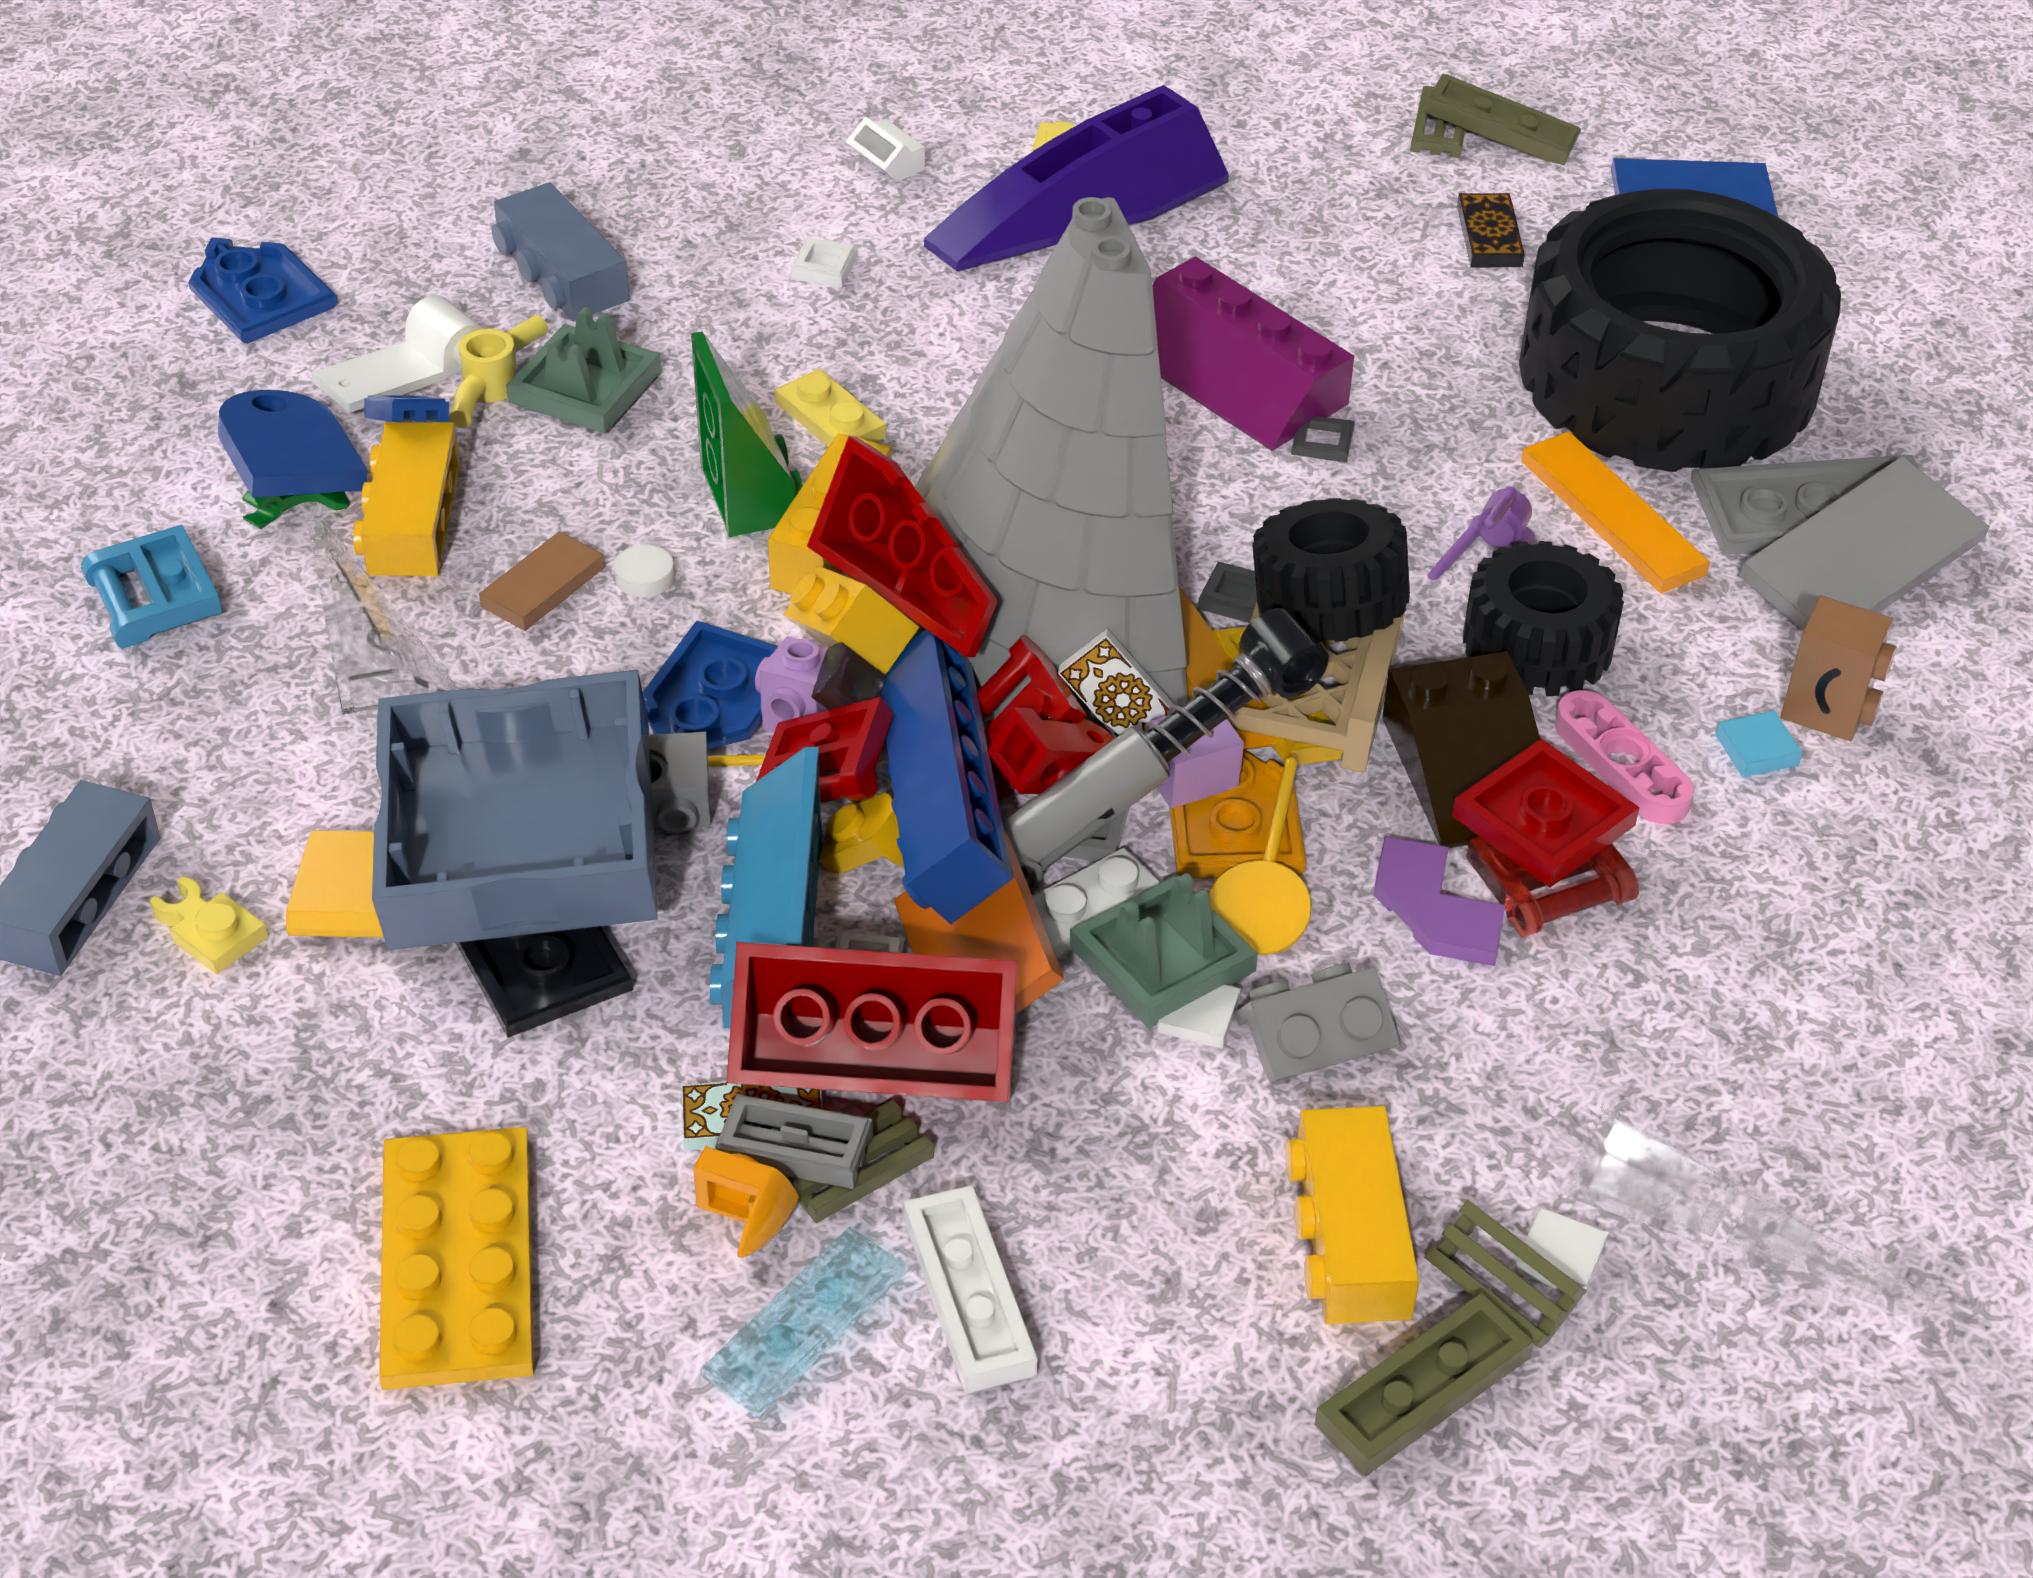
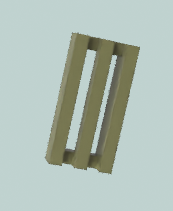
M1423 86L1410 152L1420 153L1421 149L1431 150L1430 154L1440 155L1441 151L1451 152L1450 157L1460 158L1465 128L1456 125L1453 138L1444 137L1447 121L1437 118L1434 136L1424 135L1428 117L1424 109L1434 87Z
M894 1099L862 1116L873 1120V1138L870 1146H865L866 1157L862 1167L902 1143L906 1146L857 1173L858 1179L854 1189L834 1186L814 1197L812 1193L828 1184L786 1176L799 1196L798 1203L815 1223L824 1220L934 1157V1144L926 1135L921 1138L917 1135V1125L910 1117L905 1120L901 1117V1107ZM827 1137L822 1138L823 1140L848 1144V1141H842Z
M1466 1200L1459 1210L1462 1213L1460 1218L1454 1225L1448 1224L1441 1234L1445 1238L1437 1248L1432 1246L1424 1258L1473 1297L1482 1292L1534 1341L1533 1344L1542 1348L1551 1340L1587 1290L1474 1203ZM1479 1226L1564 1293L1556 1303L1552 1302L1472 1240L1469 1235L1475 1227ZM1461 1249L1543 1313L1546 1317L1537 1327L1453 1261L1452 1258L1457 1251Z

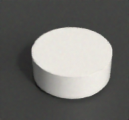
M644 544L629 547L623 550L614 561L616 585L624 593L635 597L658 595L666 591L674 581L673 558L668 551L655 545Z

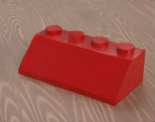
M736 942L726 1083L1009 1102L1011 1099L1015 1042L1018 961Z

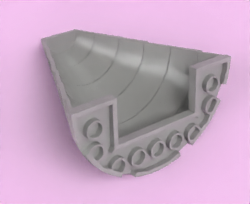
M1088 197L1078 200L1073 205L1072 220L1043 267L1035 288L1010 323L1003 342L979 376L972 394L953 420L947 431V436L923 471L915 488L998 600L976 657H966L972 663L977 691L1011 656L1009 648L1022 635L1036 643L1045 652L1058 671L1061 663L1108 628L1175 705L1181 707L1189 701L1185 672L1187 661L1172 524L1173 503L1151 269L1115 198L1107 197L1100 199ZM909 618L911 621H913L916 625L919 626L918 630L911 638V640H913L916 636H918L926 629L914 620H912L911 618ZM1029 675L991 713L992 715L997 717L1031 681ZM1066 683L1087 714L1084 720H1089L1101 726L1113 735Z

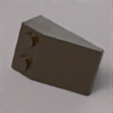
M1508 652L1389 669L1382 719L1438 844L1454 848L1485 843L1484 839L1452 817L1455 798L1540 740L1529 694Z

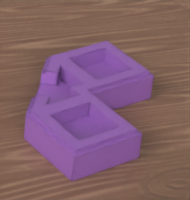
M1385 836L1373 895L1389 912L1393 910L1414 932L1413 937L1429 954L1495 966L1505 905L1441 894L1449 847Z

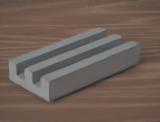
M737 1094L715 1149L729 1154L740 1153L747 1155L760 1164L776 1168L788 1177L854 1189L858 1179L857 1168L862 1167L866 1157L865 1146H870L873 1138V1120ZM743 1122L779 1128L780 1131L745 1125ZM808 1134L848 1141V1144L808 1137Z

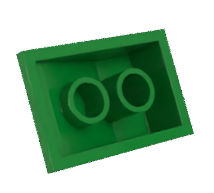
M703 331L691 333L700 465L728 536L733 537L773 529L803 486L800 474L797 469H788V452L783 435L773 434L763 410Z

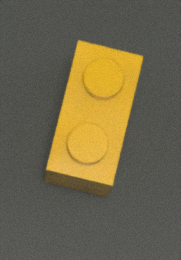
M817 566L813 573L805 575L796 584L790 596L791 604L783 614L821 645L843 650L844 660L883 678L919 628L918 625L866 584L821 566Z

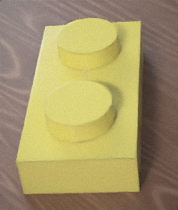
M820 368L774 389L775 403L827 447L830 446L838 433L860 437L872 442H877L887 437L886 423Z

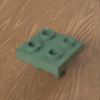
M584 307L577 314L576 327L564 323L506 384L508 402L605 434L661 372L660 353L618 341L610 315L603 313L595 322L592 311L588 307Z
M1188 873L1180 877L1175 875L1070 929V948L1148 1029L1158 1024L1159 1019L1222 985L1230 986L1256 972L1257 952L1210 907V897L1205 889L1196 893L1193 891V879Z

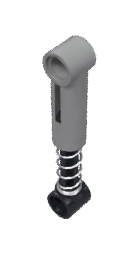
M1276 608L1262 613L1243 632L1239 642L1240 655L1234 658L1231 670H1218L1216 672V681L1205 689L1195 687L1192 691V699L1181 707L1170 705L1169 716L1158 724L1147 722L1144 734L1141 731H1135L1131 727L1006 820L1002 821L1004 832L1009 836L1031 895L1035 893L1040 885L1043 871L1169 778L1166 771L1169 770L1168 762L1181 752L1189 755L1188 747L1205 734L1213 738L1212 729L1228 717L1232 720H1237L1235 712L1252 699L1260 703V698H1267V695L1271 694L1274 696L1279 694L1283 698H1294L1315 686L1326 672L1329 662L1328 653L1287 610Z

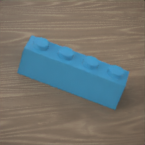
M819 747L803 748L745 789L742 793L740 818L729 817L727 855L735 856V865H723L721 899L722 904H730L729 914H718L716 920V953L724 954V963L712 964L710 972L711 1005H722L724 1028H730L736 942L813 947L820 865L818 860L822 841Z

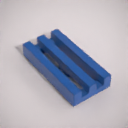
M368 395V398H364V418L388 422H427V420L449 422V402L445 401V398L418 395Z

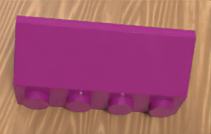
M1196 256L1160 275L1154 281L1152 287L1161 378L1269 450L1274 451L1293 439L1299 427L1309 422L1310 426V421L1315 417H1329L1349 404L1354 355Z

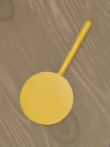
M1288 757L1284 763L1263 860L1249 861L1230 868L1216 880L1209 892L1210 907L1257 952V955L1275 954L1289 949L1303 936L1311 918V900L1306 885L1294 871L1276 863L1298 764L1294 757Z

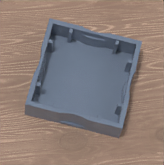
M638 670L548 679L509 689L467 688L378 698L376 769L381 783L382 797L379 814L374 825L372 901L388 950L658 920L649 724Z

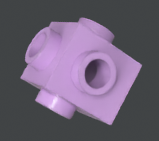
M787 636L770 657H765L761 661L755 677V689L761 696L763 730L774 733L778 722L845 706L849 697L850 682L847 677H844L843 650L816 644L811 640Z

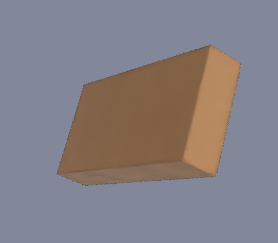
M559 531L479 593L480 606L526 631L605 568L604 554Z

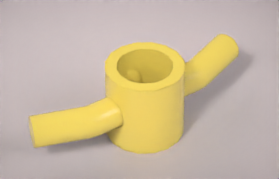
M540 315L530 317L507 332L490 328L479 329L468 333L460 340L458 349L463 381L455 392L449 420L450 422H455V427L467 428L470 426L477 401L489 403L508 398L506 384L517 374L516 352L548 333V326Z

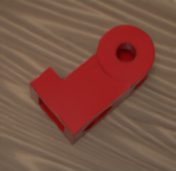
M1014 707L986 752L1019 794H1041L1115 738L1107 730L1089 720L1075 719L1071 724L1062 721L1041 720L1031 708Z

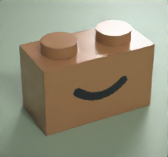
M1820 595L1802 633L1780 718L1852 742L1860 723L1872 726L1884 691L1875 689L1873 686L1876 679L1885 682L1897 650V646L1886 643L1893 618Z

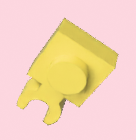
M182 876L177 880L179 892L185 898L183 901L169 904L156 895L149 899L156 920L164 925L173 926L170 928L173 942L216 975L268 938L265 923L223 892L208 902L204 901L199 884L189 877Z

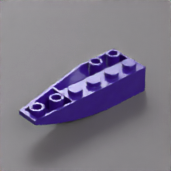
M1162 85L1083 121L1022 158L966 200L924 238V247L953 269L960 271L1057 245L1072 220L1073 205L1080 199L1088 197L1100 199L1107 197L1115 198L1127 224L1131 225L1157 217L1227 183L1229 173L1198 107L1167 86Z

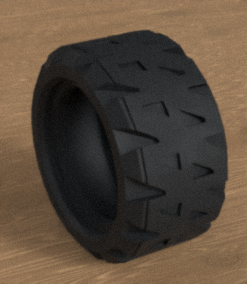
M1650 189L1620 193L1592 201L1586 206V210L1572 211L1552 227L1547 234L1546 242L1542 243L1538 248L1519 359L1522 383L1527 391L1533 392L1532 401L1534 406L1556 429L1567 428L1588 449L1608 458L1616 455L1634 461V466L1677 472L1682 468L1704 469L1741 466L1751 456L1754 460H1763L1788 446L1795 439L1797 432H1802L1807 427L1816 409L1840 315L1841 290L1839 285L1836 284L1834 268L1821 249L1807 241L1800 230L1776 215L1742 200L1716 193L1689 189ZM1643 321L1676 323L1698 328L1712 334L1681 332L1651 325Z

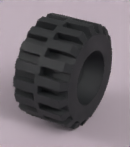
M1328 498L1326 500H1311L1280 510V514L1268 517L1262 522L1263 527L1256 530L1253 536L1252 548L1257 605L1260 615L1271 609H1285L1317 642H1342L1355 637L1363 638L1372 635L1374 630L1385 629L1394 623V618L1401 617L1406 611V604L1410 601L1406 527L1401 525V519L1395 513H1387V508L1378 504H1367L1366 501L1358 499Z
M1525 541L1514 543L1513 549L1501 547L1493 551L1492 558H1483L1478 564L1477 572H1473L1463 629V643H1466L1465 653L1467 657L1507 651L1529 695H1533L1534 687L1545 688L1546 696H1559L1561 686H1566L1570 692L1583 690L1585 680L1592 685L1601 679L1602 671H1608L1611 665L1624 604L1621 583L1614 581L1616 575L1609 567L1599 566L1600 559L1590 553L1583 555L1577 552L1578 548L1566 544L1564 547L1555 546L1549 541H1539V544L1530 545Z

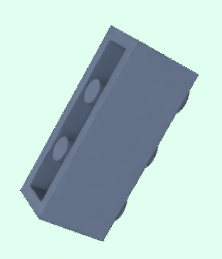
M551 182L493 201L496 224L492 225L491 231L497 249L502 255L510 253L515 258L520 273L527 282L535 280L540 285L544 298L552 309L560 307L574 322L577 319V314L584 307H588L592 314L630 301L627 261Z
M80 780L65 801L59 803L54 808L49 822L30 847H26L21 851L14 868L0 885V960L62 976L161 839L149 797Z

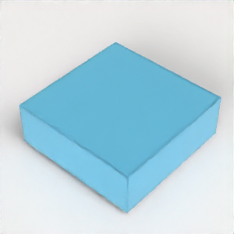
M1775 710L1718 722L1715 736L1742 777L1799 766L1803 752Z

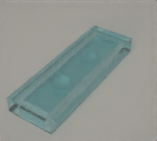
M848 1227L702 1367L703 1379L759 1419L905 1276V1263L852 1227Z

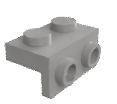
M1349 962L1341 963L1311 974L1314 984L1291 990L1288 980H1281L1263 985L1249 992L1252 1001L1236 1011L1234 1015L1238 1025L1249 1023L1264 1073L1270 1083L1392 1049L1401 1044L1376 967L1352 972Z

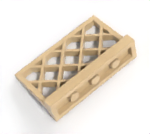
M1257 603L1250 623L1260 615ZM1405 612L1401 617L1394 618L1392 625L1385 629L1374 630L1372 635L1342 641L1351 651L1335 655L1326 646L1338 642H1318L1328 653L1329 659L1326 672L1321 679L1333 676L1341 686L1325 690L1317 683L1304 693L1306 697L1291 702L1279 694L1275 696L1272 694L1267 695V698L1262 697L1261 699L1270 707L1269 709L1262 711L1242 707L1235 712L1237 720H1232L1228 717V721L1236 729L1343 750L1340 768L1365 773L1385 699L1389 669L1393 668L1402 632ZM1323 711L1336 726L1311 721L1305 716Z

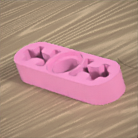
M1587 690L1573 691L1561 698L1555 720L1557 733L1614 790L1640 807L1639 815L1658 824H1673L1687 816L1694 793L1691 779L1607 698ZM1574 715H1578L1580 718L1575 719ZM1590 718L1595 719V724L1590 720ZM1613 752H1625L1634 756L1639 762L1632 765H1623L1612 761L1607 755ZM1654 789L1659 795L1654 796L1652 790ZM1669 794L1674 795V799H1671V798H1670L1669 796H1667V795H1669Z

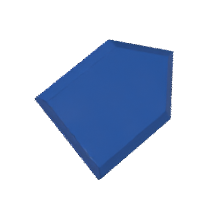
M212 237L205 249L206 258L202 266L194 270L188 282L190 290L240 341L246 344L331 310L338 303L337 295L282 243L261 242L260 248L233 246L231 239Z
M696 620L643 691L648 723L653 734L706 732L707 750L750 739L762 723L761 696L755 689L756 672L761 661L765 657H770L778 646Z

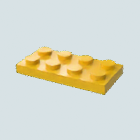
M527 1127L384 1139L379 1379L382 1390L534 1376L529 1139Z

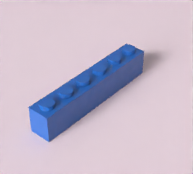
M926 629L906 645L884 678L876 674L879 690L877 697H882L894 713L884 742L887 745L889 759L886 770L892 780L894 800H892L891 805L897 816L900 835L897 838V845L903 856L905 870L902 882L907 893L918 906L923 909L932 907L951 925L1011 881L1013 875L990 756L986 752L988 746L972 663L959 651Z

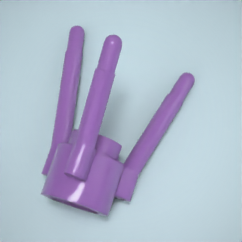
M1512 486L1492 493L1481 515L1473 518L1468 529L1428 573V578L1431 580L1438 579L1478 536H1482L1486 543L1497 548L1525 541L1531 545L1535 534L1527 527L1532 517V506L1527 497Z

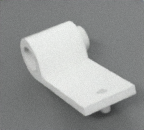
M439 295L427 296L411 309L407 317L405 342L311 372V382L348 413L364 408V398H368V395H404L436 384L460 372L461 363L458 349L460 340L468 333L484 328L446 298Z

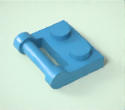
M183 525L95 550L86 555L81 563V570L90 586L97 588L112 619L110 632L117 646L121 649L149 641L153 634L222 613L219 595ZM133 570L150 604L134 609L119 580L121 574Z

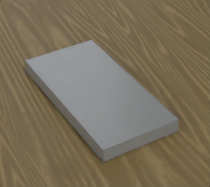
M1913 455L1694 469L1691 482L1722 555L1759 553L1901 456H1904L1917 468L1919 467Z
M1901 456L1745 561L1739 577L1804 631L1820 595L1879 613L1983 541L1990 526L1908 459Z

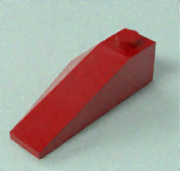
M848 436L807 547L854 580L866 584L896 609L964 656L975 658L998 600L897 462L860 438Z

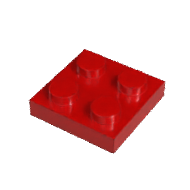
M1540 739L1456 797L1452 817L1551 888L1636 826L1640 807L1546 741Z

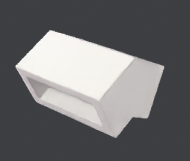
M865 117L846 140V143L858 154L896 182L925 170V147L887 119L874 123Z

